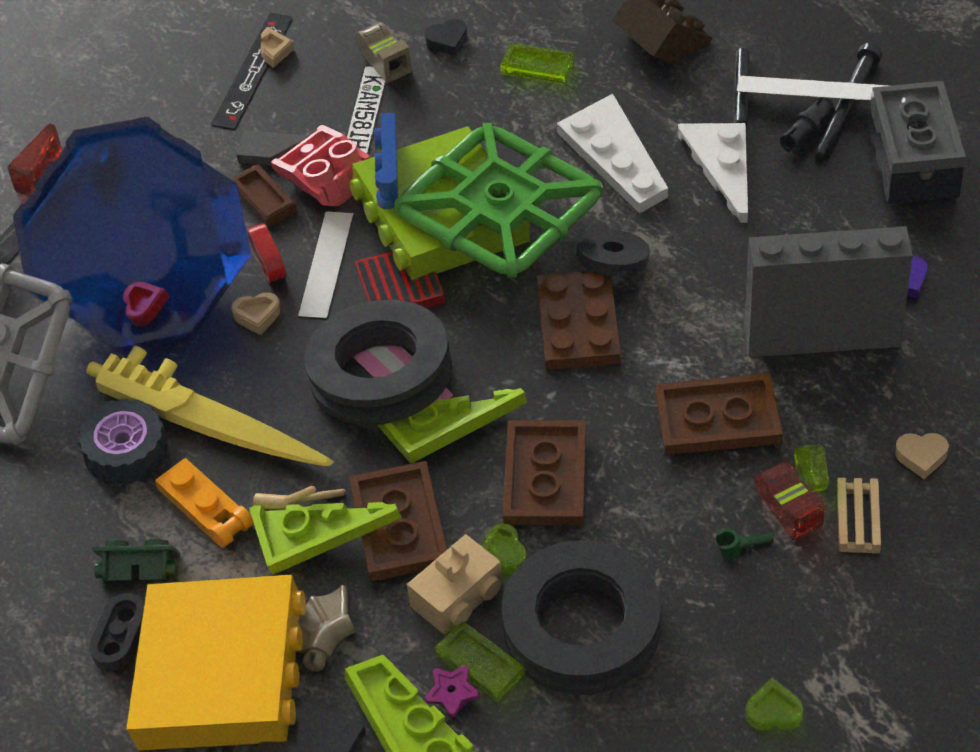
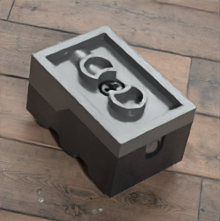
M935 81L872 87L868 131L872 146L876 148V161L879 171H882L883 188L887 203L896 204L959 198L966 155L944 82Z

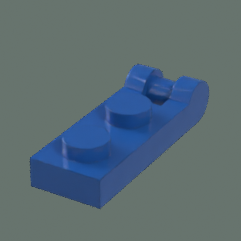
M381 113V128H374L375 150H382V153H375V184L379 189L376 198L380 208L392 209L394 208V201L398 198L395 113Z

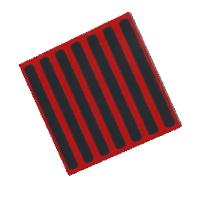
M393 251L355 261L356 271L367 302L375 300H401L415 303L424 308L445 303L444 293L436 272L433 271L411 280L405 269L400 271L397 268L393 258Z

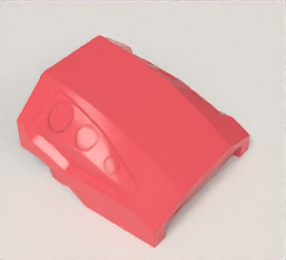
M320 125L317 131L279 159L275 158L271 161V165L280 176L290 180L300 189L316 198L321 205L341 206L353 196L349 181L353 179L352 164L371 157L356 147V144L350 141L344 134Z

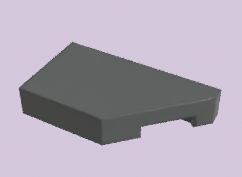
M245 130L237 152L238 163L272 166L271 161L282 157L305 140L307 136Z

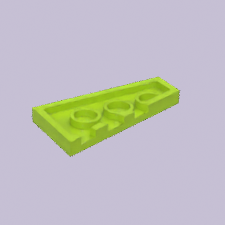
M384 655L345 668L344 678L386 752H474V745L463 734L458 736L445 723V716L434 705L430 707L418 695V689Z

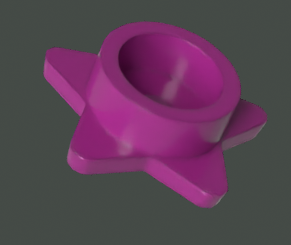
M465 665L451 673L438 668L434 669L435 686L425 696V702L428 704H440L451 717H455L459 709L465 707L469 700L477 699L480 696V693L468 683L470 669ZM450 687L456 688L452 693L448 692V689Z

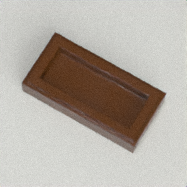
M259 164L229 179L232 191L262 223H265L267 228L297 212L296 203Z

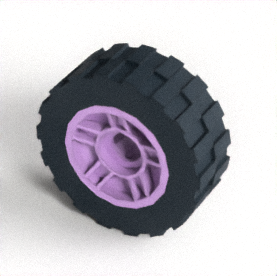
M121 399V401L114 402L113 400L107 402L106 405L94 409L91 415L88 414L84 419L83 426H80L78 444L89 472L93 476L96 475L98 480L102 482L107 481L113 485L125 483L127 485L133 484L137 480L146 479V476L158 470L160 463L163 464L165 452H168L167 437L158 412H154L152 406L149 404L145 405L139 400Z

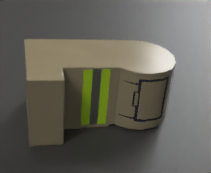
M379 22L356 33V41L362 55L386 84L412 72L409 46L403 39L398 41L391 35L385 24ZM389 62H397L400 66L397 69L390 70Z

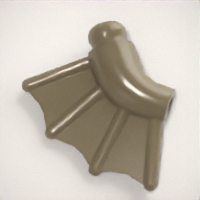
M341 585L337 590L324 596H311L306 604L305 615L299 616L303 645L302 650L296 651V653L305 654L303 664L310 671L318 672L323 670L338 643L355 633L348 612V589L346 585Z

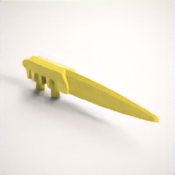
M138 346L132 348L127 358L120 360L117 355L111 353L103 365L92 361L87 367V375L96 378L95 383L98 391L118 400L142 401L143 404L152 406L154 412H158L161 418L234 445L286 459L320 466H330L334 463L330 458L254 418L181 386L176 379L172 378L178 365L170 359L165 358L158 371L149 372L145 366L140 365L147 352Z

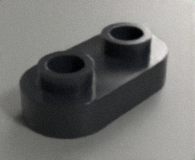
M122 593L110 599L106 604L89 645L92 659L101 670L117 671L131 661L139 643L144 612V602L139 596L132 593ZM126 617H133L130 621H122ZM112 651H118L113 655H108Z

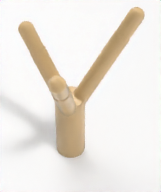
M310 486L291 495L256 493L253 505H261L265 510H286V505H297L341 497L346 494V490L341 488L315 493L316 488Z

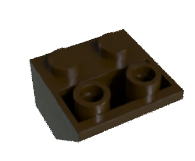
M625 0L612 20L653 57L671 64L706 46L713 39L703 30L706 25L700 19L691 14L686 16L682 12L685 7L677 0Z

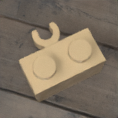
M465 534L407 584L410 607L446 635L455 626L464 624L472 611L484 600H490L498 593L503 584L501 562Z

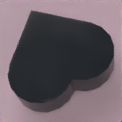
M450 19L443 24L428 26L424 32L425 44L430 49L456 55L467 38L466 24L460 19Z

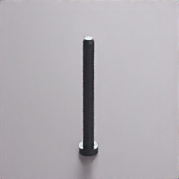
M866 43L860 47L857 53L859 62L849 83L863 84L871 67L879 64L883 54L878 46ZM840 99L815 149L817 158L824 159L829 155L856 99Z

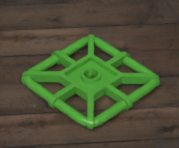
M489 122L482 123V127L473 130L446 155H439L431 163L432 167L394 201V209L398 216L403 217L407 222L441 240L443 246L452 252L458 250L489 269L500 274H506L507 278H515L517 273H521L529 268L555 242L563 241L568 236L569 229L603 196L604 190L601 181L555 157L552 150L546 147L539 148L503 128L492 126V123ZM495 141L522 154L528 159L519 168L498 158ZM484 142L487 160L474 172L458 164L479 143ZM547 168L570 181L544 183L532 175L539 169ZM448 176L460 183L453 191L423 194L440 178ZM501 194H506V197L503 198H495L492 196H500ZM582 197L559 219L538 208L545 200ZM454 208L466 216L449 229L419 211ZM525 219L544 229L545 232L516 258L511 232ZM481 223L501 235L505 259L498 257L465 237Z

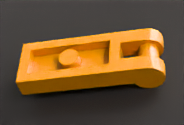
M186 458L155 480L157 489L221 548H225L233 541L232 536L240 530L245 532L254 525L252 516L246 508L238 506ZM227 518L229 519V520L226 521L224 524L221 523V522H223L225 519H227Z

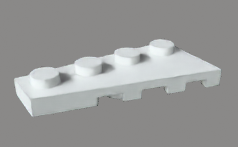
M613 94L557 123V133L638 213L668 198L666 183Z

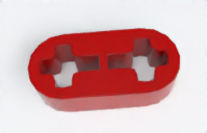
M265 223L247 228L246 231L251 248L268 283L286 278V270L281 255Z

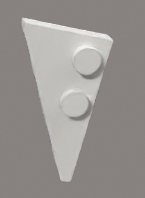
M745 123L678 124V138L680 141L685 140L692 150V158L703 168L706 178L716 191L720 190L727 199V207L731 213L740 220V223H747L748 196Z

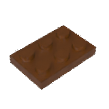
M592 271L537 275L546 370L621 364L611 276L597 274Z
M770 373L655 384V397L665 455L782 444L783 433Z
M508 420L503 525H584L586 420Z
M426 461L349 476L355 508H367L368 503L383 502L389 505L396 504L402 516L397 521L361 536L370 582L423 571L447 550Z

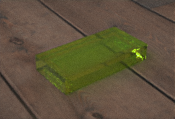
M510 42L500 64L501 73L566 84L575 62V55L571 52Z
M464 621L460 622L434 647L435 656L454 670L464 665L470 669L469 681L497 702L525 674L524 665Z

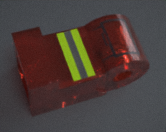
M782 461L755 475V484L759 495L792 540L823 526L825 500L817 491L811 492L802 480L800 481L796 471L788 462ZM809 516L806 522L800 524V519Z

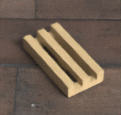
M838 478L839 552L880 553L881 531L878 479H870V483H862V478H854L853 483H846V478ZM846 494H854L855 542H848ZM863 494H869L871 543H864Z

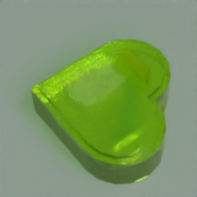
M813 444L796 447L794 451L795 465L799 474L803 477L807 490L810 493L826 490L829 484L824 447Z
M501 523L493 526L488 531L481 546L501 562V572L514 573L526 560L525 547L518 540L517 530L510 524Z
M774 678L765 683L747 702V722L759 730H767L773 726L786 730L793 729L802 720V702Z

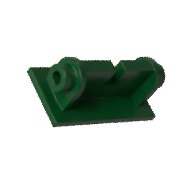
M163 539L145 540V546H129V542L124 540L105 541V547H92V551L102 558V562L95 563V578H102L103 582L133 581V566H139L140 581H169L170 577H177L178 573L177 561H171V557H180L181 553L173 545H169L168 540Z

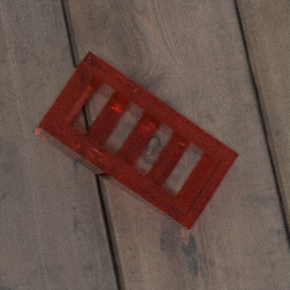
M47 124L7 166L16 192L33 199L40 192L62 150L54 124Z

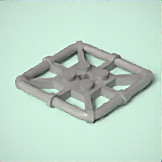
M0 264V413L5 422V428L0 426V443L18 445L26 440V434L33 424L48 376H53L55 366H52L69 317L70 304L73 299L68 290H64L55 283L14 271V268L7 264ZM11 286L48 297L47 301L17 319L2 315ZM53 315L38 360L19 355L27 329ZM15 364L34 370L19 416L7 390Z

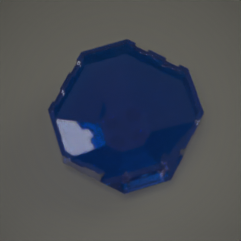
M149 117L74 130L66 140V146L55 162L51 161L36 182V188L24 205L21 203L13 215L23 274L55 283L64 290H68L73 299L70 304L68 320L119 354L131 352L134 346L147 349L193 340L251 256L237 183L202 161L201 152L180 137L176 138ZM135 282H145L163 288L170 296L154 320L141 327L135 326L127 317V304L123 300L125 289ZM29 291L32 297L42 303L48 300L46 296Z

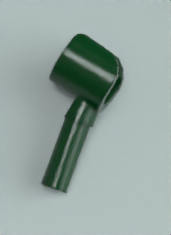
M725 528L718 531L716 541L718 545H725L720 548L722 556L727 560H734L739 557L742 549L774 542L772 532L739 537L735 530Z

